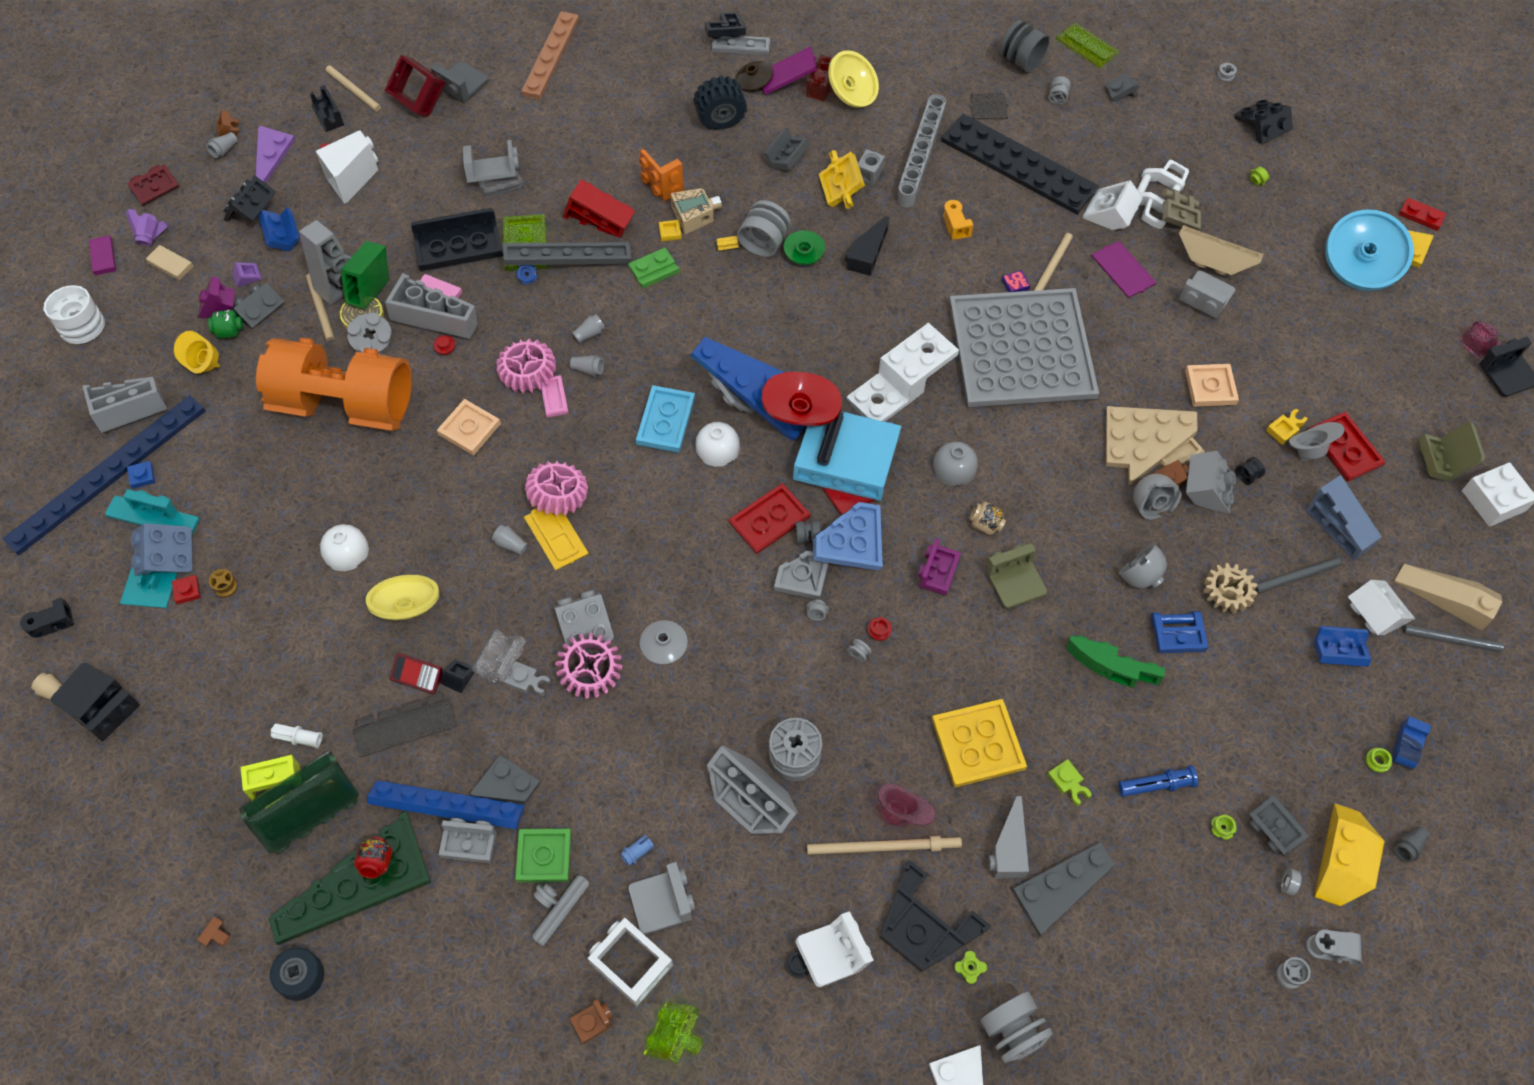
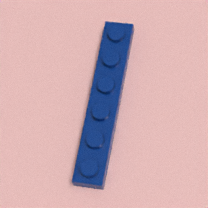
M376 780L367 796V802L370 805L446 818H459L470 822L486 821L494 826L517 829L524 812V805L378 780Z

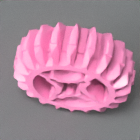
M530 338L527 342H523L520 339L519 343L515 344L512 342L511 347L505 346V352H500L497 359V373L500 381L505 383L507 389L512 387L514 392L520 389L524 394L526 390H529L531 393H533L535 388L541 390V381L548 386V378H552L554 376L553 373L556 372V360L553 357L552 350L545 343L540 344L538 339L534 342Z
M556 460L554 464L547 461L545 466L539 463L537 468H532L531 474H528L525 491L527 500L530 501L532 507L537 506L538 512L545 510L546 515L551 512L557 517L559 513H563L566 516L568 511L574 513L576 508H581L587 497L588 486L586 476H582L581 470H576L575 465L569 467L566 462L559 464Z
M589 633V639L584 640L583 634H579V642L573 637L570 638L572 647L564 644L563 649L567 653L559 652L558 657L563 661L556 662V667L563 668L556 672L557 676H565L560 681L561 685L570 683L567 687V692L570 693L576 688V697H579L581 692L584 691L585 699H589V692L593 691L595 698H598L599 689L604 694H607L608 689L606 685L614 688L615 682L612 679H620V674L615 671L622 670V665L616 663L621 660V655H614L618 648L614 646L608 649L611 645V640L608 639L602 643V635H599L597 640H593V633ZM594 648L602 653L589 655L583 649ZM577 653L580 664L570 673L568 668L572 656ZM584 659L586 660V662H594V672L592 670H588V668L587 670L584 669ZM608 659L610 664L609 671L602 679L598 668L603 664V661ZM588 676L595 683H581L576 678L580 679L581 677Z

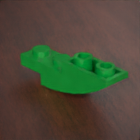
M1070 636L1066 645V649L1084 666L1121 685L1134 688L1139 680L1159 686L1165 675L1166 668L1159 667L1155 663H1143L1135 661L1128 656H1117L1119 647L1112 646L1108 642H1095L1088 640L1084 636Z

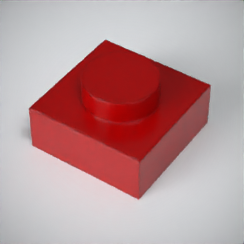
M196 575L172 581L174 600L177 605L201 598L199 581Z

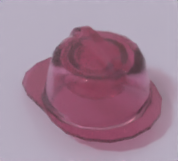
M1480 321L1474 322L1460 340L1464 348L1480 362L1486 356V351L1495 345H1503L1498 340L1497 329L1489 323Z
M886 784L879 789L878 799L881 803L879 811L883 819L891 825L904 826L913 824L924 826L934 821L935 810L923 798L894 784Z

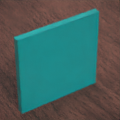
M131 567L120 604L167 608L173 590L172 581L176 580L178 573L152 571L145 576H134V569Z

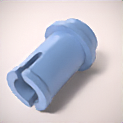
M644 834L628 848H622L623 852L620 853V856L627 866L631 864L636 865L637 860L652 850L654 845Z

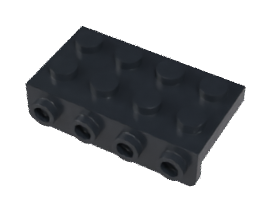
M492 208L411 223L420 271L503 256L495 213Z

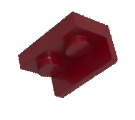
M165 164L161 166L156 165L150 168L148 173L142 176L136 175L127 183L130 191L134 193L142 207L179 188V184Z

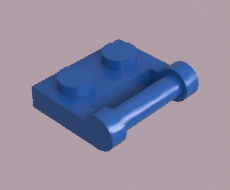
M1192 611L1191 614L1168 615L1151 613V622L1154 628L1158 654L1206 652L1208 644L1200 611ZM1192 623L1193 625L1185 627H1163V624Z

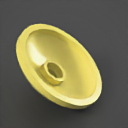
M848 50L839 52L832 58L829 64L828 75L835 94L844 103L855 108H864L870 105L878 95L879 83L876 72L869 61L859 53Z
M421 575L392 577L378 583L368 592L366 596L367 609L373 615L386 620L411 619L424 614L433 607L439 598V588L435 581Z

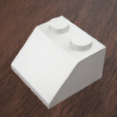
M1131 180L1098 189L1087 207L1083 219L1111 230L1124 229L1130 225L1143 198Z
M1370 580L1348 596L1352 601L1350 606L1358 615L1362 614L1367 621L1365 622L1366 627L1373 634L1386 635L1415 619L1386 581Z

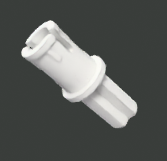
M274 724L271 728L272 738L292 742V745H297L298 743L319 748L323 738L321 732L304 730L301 726L290 727Z

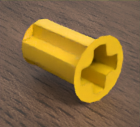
M737 235L718 238V251L739 248Z

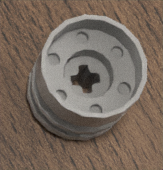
M765 200L754 202L737 231V238L747 251L763 257L773 256L791 226L790 217L776 203Z
M789 718L778 723L772 730L769 739V761L772 769L781 778L793 782L803 781L812 776L819 767L822 751V738L817 727L808 720L801 718ZM796 743L800 744V746L797 745L795 748L791 747L794 746Z
M1029 992L1009 1000L980 1019L989 1037L1002 1034L1004 1037L995 1046L997 1051L1007 1046L1011 1049L1001 1056L1004 1064L1027 1057L1043 1047L1045 1042L1054 1035L1051 1028L1040 1033L1037 1029L1047 1022L1045 1018L1035 1021L1031 1020L1030 1016L1036 1012L1038 1006Z

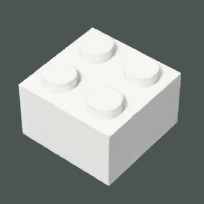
M1510 462L1473 477L1462 490L1489 527L1527 511L1534 503L1533 491Z

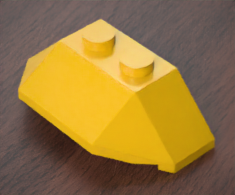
M1334 803L1314 898L1339 907L1376 888L1384 840L1359 811Z

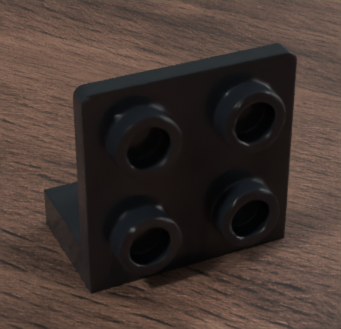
M254 176L251 181L247 179L240 187L241 190L238 194H234L229 200L227 207L224 209L226 215L223 220L227 222L236 212L252 223L273 198L276 191L257 176Z

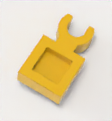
M1298 409L1293 410L1288 418L1283 414L1266 429L1281 445H1284L1293 435H1296L1300 427L1308 419L1307 417L1301 420L1297 419L1295 416L1299 411Z

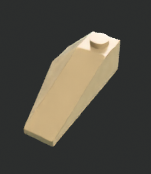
M1403 564L1394 580L1398 585L1481 631L1494 619L1502 604L1501 594L1478 582L1408 564Z

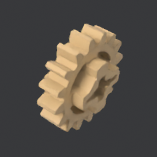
M1226 563L1223 568L1217 565L1214 570H1210L1204 581L1206 587L1203 591L1210 594L1207 601L1214 600V608L1220 605L1224 613L1228 608L1231 609L1232 614H1235L1238 609L1243 612L1247 606H1251L1254 601L1253 599L1257 595V592L1254 591L1257 584L1251 583L1254 576H1247L1246 568L1242 571L1238 570V564L1233 568H1230L1229 563Z

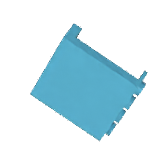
M843 412L844 418L827 466L819 465L817 463V456L828 424L807 426L794 465L793 480L881 501L895 448L899 441L901 426Z

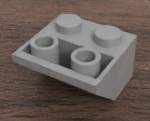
M1218 451L1192 454L1190 457L1186 494L1197 506L1230 513L1231 504L1234 502L1232 489L1236 483L1235 473L1229 469L1226 460L1220 456Z

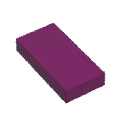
M109 235L90 239L91 264L94 275L116 271L112 237Z

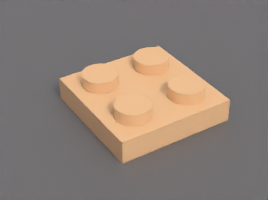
M1230 364L1187 365L1185 373L1193 407L1237 405L1239 398Z
M464 399L437 429V433L442 438L474 456L501 425L499 418Z

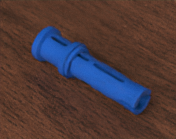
M1188 765L1186 769L1175 771L1167 769L1164 771V774L1119 781L1118 787L1121 797L1163 789L1174 792L1177 788L1191 786L1196 788L1198 786V777L1194 766ZM1153 783L1151 785L1136 787L1138 785Z

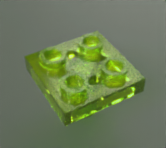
M665 1002V1005L657 1015L656 1026L647 1038L646 1049L643 1055L655 1060L678 1064L684 1049L696 1055L702 1047L703 1039L693 1035L691 1031L700 1010L692 1005Z

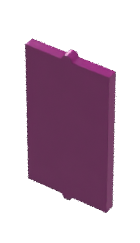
M811 46L771 66L773 77L763 87L765 95L817 70L816 57Z
M1120 241L1108 247L1104 246L1102 250L1091 255L1128 298L1140 292L1144 293L1146 289L1156 284V281Z

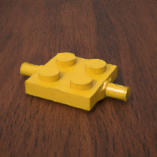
M832 150L829 152L831 163L819 173L821 184L829 206L835 207L844 201L845 208L850 209L854 206L851 195L863 188L865 184L855 154L850 151L845 156L838 158L837 151Z

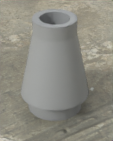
M229 132L228 134L210 139L209 143L206 144V148L212 157L218 158L220 156L222 158L238 143V139L235 134Z
M596 314L593 316L589 315L572 334L581 343L584 340L601 334L605 326Z
M598 355L572 357L570 367L572 370L596 377V375H601L604 371V359Z
M500 525L492 536L496 546L513 551L519 555H522L528 547V543L523 541L509 526Z

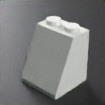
M360 130L316 151L325 178L344 204L378 171L376 165L378 158L374 151H372V148H374L373 143Z

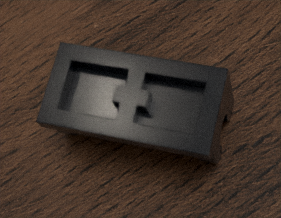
M326 86L320 87V97H315V94L311 92L310 98L313 103L311 106L325 132L344 126L340 111Z

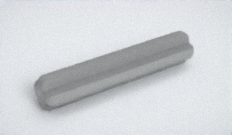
M578 875L532 935L536 943L541 946L546 944L589 886L586 878Z

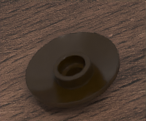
M753 61L744 65L737 72L735 80L740 84L743 91H756L765 87L771 81L773 70L767 62Z

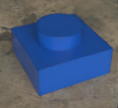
M151 461L127 467L129 484L132 489L155 483Z

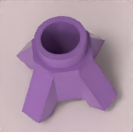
M129 209L126 212L133 236L135 237L134 242L139 245L152 246L155 238L168 227L166 222H158L155 216L142 213L139 216L136 210Z

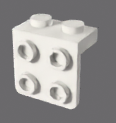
M850 911L841 914L830 925L798 936L795 941L817 987H823L859 973L874 961L870 948L866 945L859 931L858 924L853 919Z

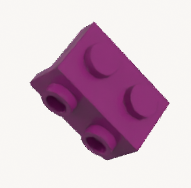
M936 538L933 545H928L925 558H928L926 565L921 564L918 577L921 578V588L947 596L961 552L940 546V539Z

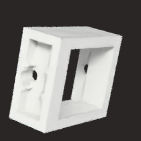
M624 918L621 922L617 921L610 927L607 932L608 936L602 943L599 941L591 948L588 960L599 973L637 1007L669 971L673 963L663 951ZM626 931L658 959L632 989L600 961Z

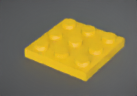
M1003 699L932 716L931 720L954 788L1026 770L1027 765Z

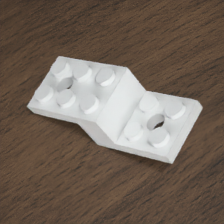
M927 323L880 358L879 373L846 397V401L863 417L885 422L923 394L926 379L958 355L959 349L931 324ZM930 348L933 350V352L925 353L922 351V349ZM874 397H879L883 400V402L881 404H875L871 401V399Z

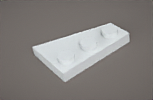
M980 1045L929 1063L936 1085H983Z

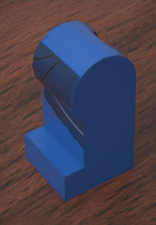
M1409 716L1400 725L1392 761L1413 770L1420 760L1425 739L1430 732L1431 725Z

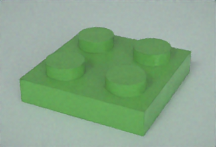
M519 829L516 882H569L571 829Z

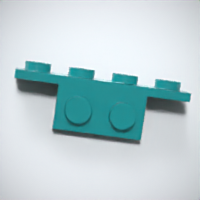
M127 489L123 497L114 496L105 512V515L109 518L139 526L142 524L189 527L192 534L200 521L197 516L178 512L169 498L162 495L158 497L152 496L142 490L133 491Z

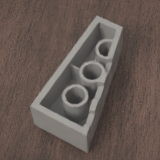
M316 220L301 229L299 234L313 290L329 305H332L344 297L341 268L349 258L344 254L343 248L335 235Z

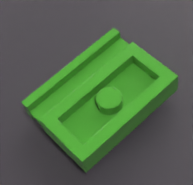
M666 248L628 263L630 271L640 283L642 289L680 272L679 267L676 266L675 261Z

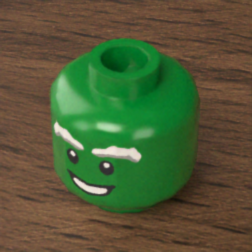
M234 310L215 311L212 317L208 319L210 333L214 334L218 339L238 337L240 330L243 329L242 317H238Z

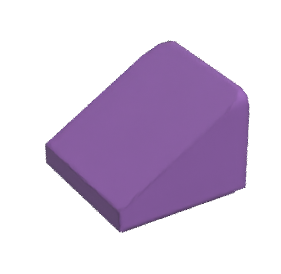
M235 262L232 274L237 287L262 279L256 263Z

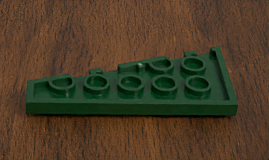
M407 811L399 815V819L389 827L385 826L380 830V834L376 836L383 838L392 848L388 870L377 878H366L360 875L354 866L357 848L333 867L331 872L324 878L318 879L310 885L311 888L298 898L292 899L268 918L277 945L431 883Z

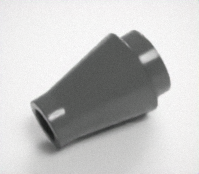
M1416 827L1413 831L1395 842L1394 853L1404 862L1417 860L1426 841L1430 838L1429 832L1423 827Z

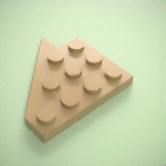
M1107 406L1106 466L1128 468V485L1134 484L1156 467L1164 458L1166 459L1186 441L1196 435L1197 412Z

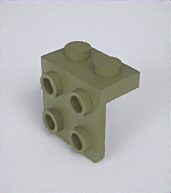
M1471 422L1464 423L1442 438L1427 434L1418 438L1420 451L1426 462V470L1430 477L1451 481L1485 459L1475 426Z
M1032 543L1017 545L1012 550L1004 553L996 552L988 559L985 571L1003 607L1006 609L1044 597L1047 593V589L1032 562L1036 552Z

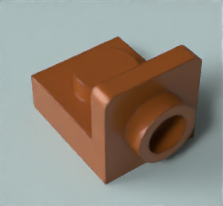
M598 999L592 1001L593 1005L570 1018L583 1044L612 1027L609 1020L613 1016L607 1004L600 1005Z

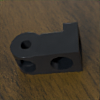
M62 598L52 601V607L39 612H28L20 620V626L34 638L43 637L72 627L74 622L70 605Z

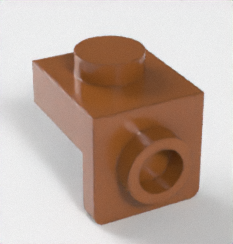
M1178 459L1155 471L1154 474L1158 473L1170 477L1179 487L1188 481L1189 466L1187 464L1183 466Z

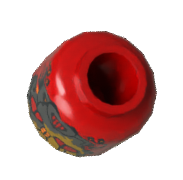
M372 837L371 839H366L358 846L354 866L363 877L377 878L388 870L392 848L383 838Z

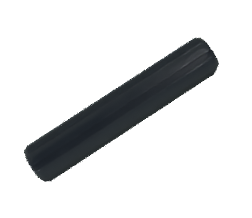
M841 410L837 418L827 425L817 456V463L819 465L827 466L830 462L844 418V413Z

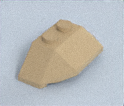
M1184 225L1179 233L1191 261H1194L1195 265L1202 268H1207V266L1213 268L1216 273L1221 275H1233L1261 262L1264 255Z

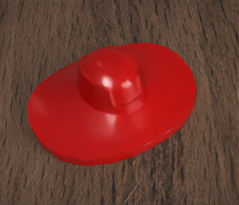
M784 372L774 375L767 380L762 390V404L765 411L771 417L789 424L805 426L828 424L837 418L842 407L841 394L838 388L830 380L812 373Z

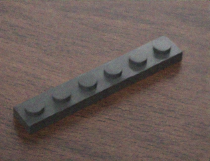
M629 242L503 243L502 246L504 265L631 263Z

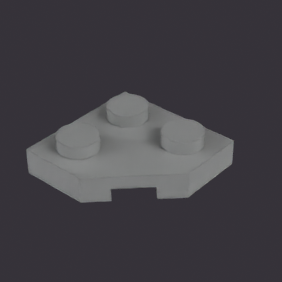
M805 551L797 559L779 566L774 591L820 600L829 563L813 561V552Z

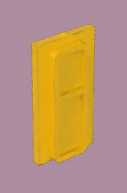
M535 508L530 514L524 516L555 571L589 554L563 513H559L556 517L554 513L550 512L546 515L545 510L538 512V509Z

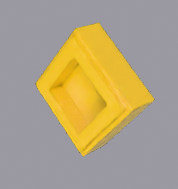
M679 220L659 222L661 242L682 239Z

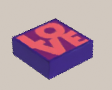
M1022 270L1002 276V282L1008 292H1022L1030 289V284Z

